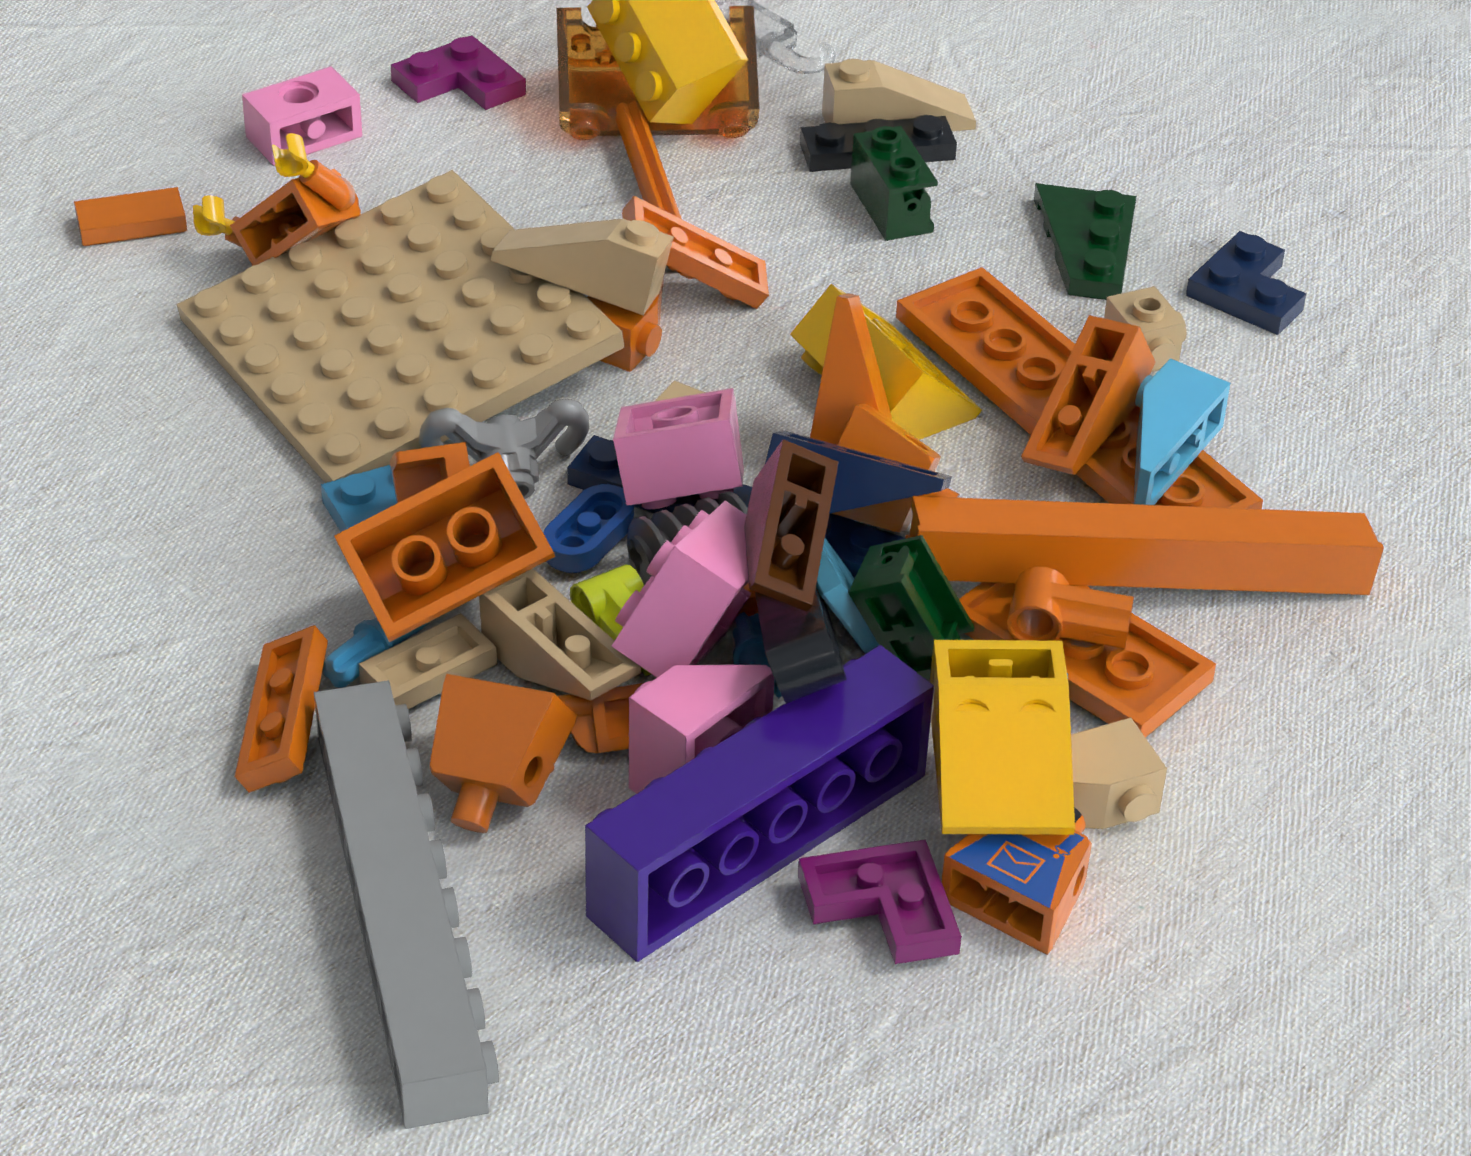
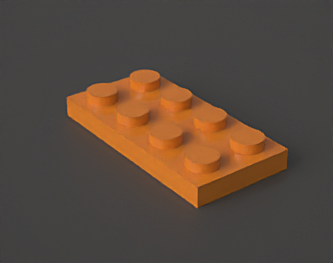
M981 582L959 598L975 627L973 632L964 634L974 640H1015L1008 631L1007 620L1016 583ZM1069 585V586H1075V587H1081V588L1091 589L1090 587H1088V586H1083V585ZM1131 613L1125 649L1061 637L1057 640L1063 642L1068 673L1069 700L1108 724L1132 718L1145 738L1211 684L1214 679L1216 663Z

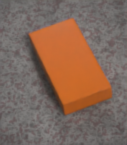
M178 187L74 201L83 246L187 231L186 215Z

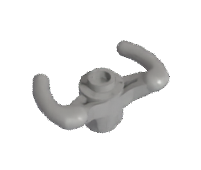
M572 399L555 400L548 408L543 409L535 417L522 421L513 415H500L491 418L487 423L476 422L456 409L444 408L433 411L427 416L420 428L419 443L421 448L445 445L440 437L446 435L454 443L466 442L468 455L477 462L499 452L524 499L534 493V483L539 482L537 458L566 425L568 427L556 440L555 447L557 452L563 456L572 454L584 442L589 432V415L580 402Z

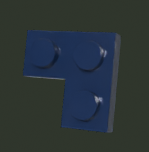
M1239 231L1188 279L1186 290L1187 297L1276 335H1279L1303 311L1307 293L1290 287L1279 279L1271 278L1283 265L1285 249L1268 243L1257 235L1247 234Z

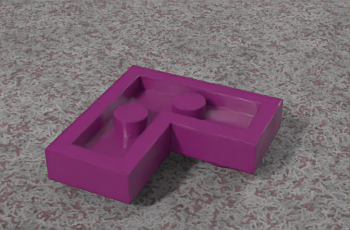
M473 35L456 38L449 44L427 52L415 53L410 58L390 65L391 81L417 103L459 88L483 109L488 110L526 95V78Z
M926 839L799 858L798 879L813 925L878 915L895 964L960 954L962 936Z

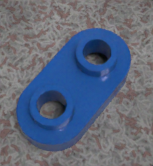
M610 484L591 486L583 490L546 526L543 533L555 554L554 558L546 561L551 567L566 573H579L594 567L628 533V527L632 519H634V505H626L623 488Z

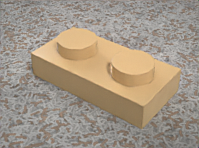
M460 613L359 663L360 682L368 684L389 680L395 705L406 704L407 708L410 709L442 693L446 674L471 678L497 665L496 646Z

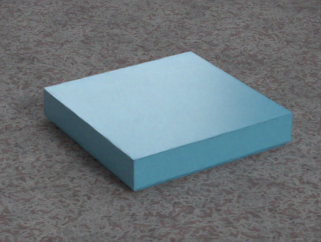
M824 539L816 587L821 597L866 654L878 647L879 644L848 593L854 581L851 572L828 541Z

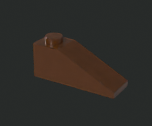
M783 439L756 476L744 525L750 590L806 612L811 608L839 464L838 461Z

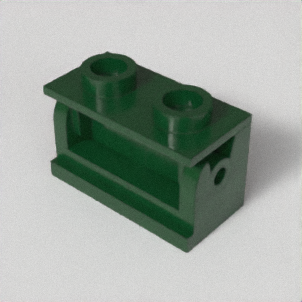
M882 126L872 131L854 133L850 185L885 241L933 233L934 223L930 218L931 198L925 188L938 186V181L902 126Z
M923 535L869 547L848 593L879 646H883L923 678L930 680L934 640H961L958 634L973 632L975 627Z

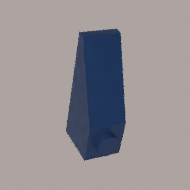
M779 431L772 434L765 461L766 464L783 439L838 461L829 514L939 492L949 488L952 479L950 475L788 431Z

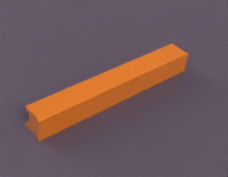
M912 496L911 509L913 517L910 533L905 535V539L923 535L948 581L1016 583L1018 576L1026 569L1048 567L1061 573L1069 585L1370 595L1384 549L1382 542H1378L1365 513Z

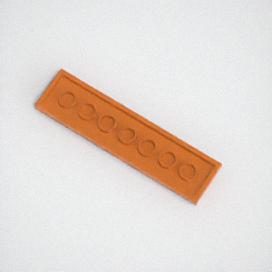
M983 267L897 300L896 318L1031 435L1075 343ZM1136 405L1131 413L1076 473L1079 478L1108 503L1134 504L1136 440L1140 407ZM1202 450L1154 505L1262 509L1263 499Z

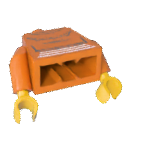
M294 133L286 135L288 149H280L274 144L271 145L277 172L285 177L300 175L299 178L289 181L241 218L235 216L232 220L225 218L224 200L222 198L212 195L204 196L202 198V206L193 205V221L196 231L205 236L224 233L225 240L242 247L252 266L272 257L276 258L302 242H309L335 229L346 220L359 217L361 213L359 200L351 183L343 178L337 170H330L317 160L308 161L304 141L300 135Z

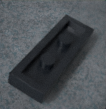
M920 115L916 118L899 120L872 119L867 122L849 124L828 122L818 126L801 127L800 146L810 172L851 169L853 134L872 131L882 126H902L925 162L956 160L957 142L946 116L936 117L933 115Z

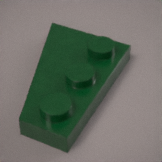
M1035 183L1034 202L1037 210H1041L1043 213V227L1047 237L1052 238L1055 246V260L1068 295L1107 300L1108 296L1122 293L1137 196L1121 194L1114 190L1094 191Z

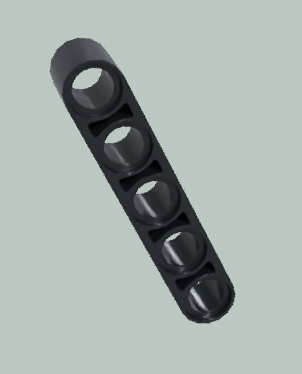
M817 587L815 588L813 604L808 612L755 592L765 654L786 704L847 680L832 621L825 601Z

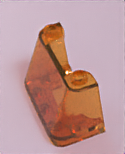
M729 6V17L726 20L748 61L693 124L649 122L646 117L652 136L722 135L727 138H739L756 127L759 119L760 105L754 6ZM581 7L556 8L559 125L561 129L578 140H590L597 136H621L615 120L617 117L616 107L621 102L628 105L632 101L638 102L597 25L595 28L583 21Z

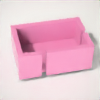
M725 500L710 515L701 510L689 527L684 525L672 542L667 540L646 570L652 576L640 592L636 590L629 597L617 615L615 622L623 626L612 644V647L655 677L660 676L674 665H697L725 636L751 595L750 592L744 589L749 583L744 529L747 515Z

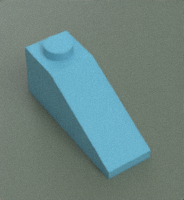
M1171 358L1154 376L1148 375L1145 377L1138 389L1135 400L1136 406L1140 407L1136 440L1134 504L1154 505L1223 428L1230 382Z

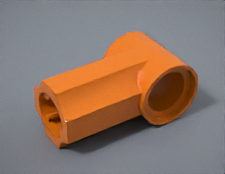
M1032 567L1023 571L1016 581L1007 620L1008 631L1015 640L1057 641L1061 637L1125 649L1134 597L1069 586L1066 578L1057 570L1048 567Z

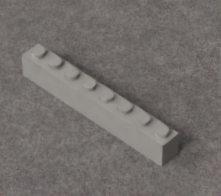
M389 680L314 692L318 741L404 1127L409 1129L489 1114L488 1084L499 1082L495 1048L492 1040L480 1042L477 1030L485 1029L483 1002L479 988L467 989L464 978L472 977L469 947L466 937L454 938L452 928L459 927L458 906L453 887L441 888L439 879L447 878L446 860L441 839L429 841L427 832L435 831L434 814L429 793L418 794L416 786L423 785V773L418 748L406 749L405 742L412 741L407 705H395Z

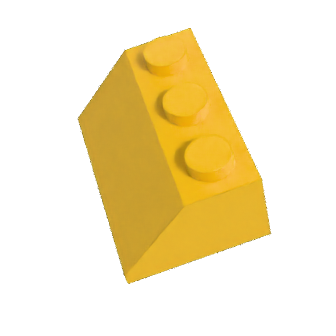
M592 0L587 6L649 122L693 124L748 61L715 0Z
M833 284L829 285L790 334L805 349L801 359L821 376L836 298L839 295L846 294ZM861 303L892 415V421L920 440L976 419L982 409L891 322Z

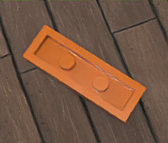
M633 196L622 209L623 219L628 221H645L656 226L659 232L674 236L667 265L674 268L680 275L688 279H696L719 290L725 297L731 300H739L756 309L769 296L766 263L764 260L636 196Z
M315 625L263 645L234 776L249 793L274 783L285 782L303 772L315 711L314 692L319 691L328 640Z

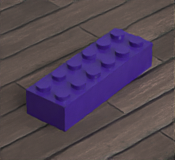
M880 645L862 657L852 659L843 665L847 680L787 704L785 703L767 715L751 720L739 732L714 747L705 748L693 760L667 776L654 779L644 790L614 808L600 812L593 821L585 825L586 917L631 958L639 962L923 778L926 772L934 685Z

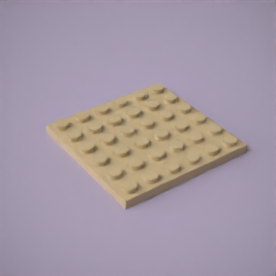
M453 170L436 176L397 197L388 199L383 204L360 214L355 219L340 223L335 229L309 242H302L276 258L272 257L258 265L251 266L245 271L176 304L181 321L325 483L390 465V459L395 452L420 449L419 434L421 425L433 411L453 408L476 422H483L625 348L622 330L584 294L490 261L494 248L514 228ZM446 435L440 437L442 442L449 439Z

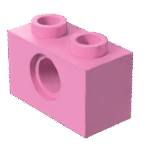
M332 66L242 94L246 137L273 166L275 162L271 145L274 144L280 149H288L286 135L290 133L300 135L303 138L306 155L362 137L360 94Z

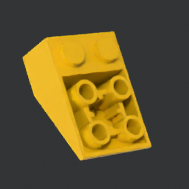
M934 640L930 683L934 685L931 727L942 834L1074 835L1075 814L1069 683L1063 642L1039 640Z

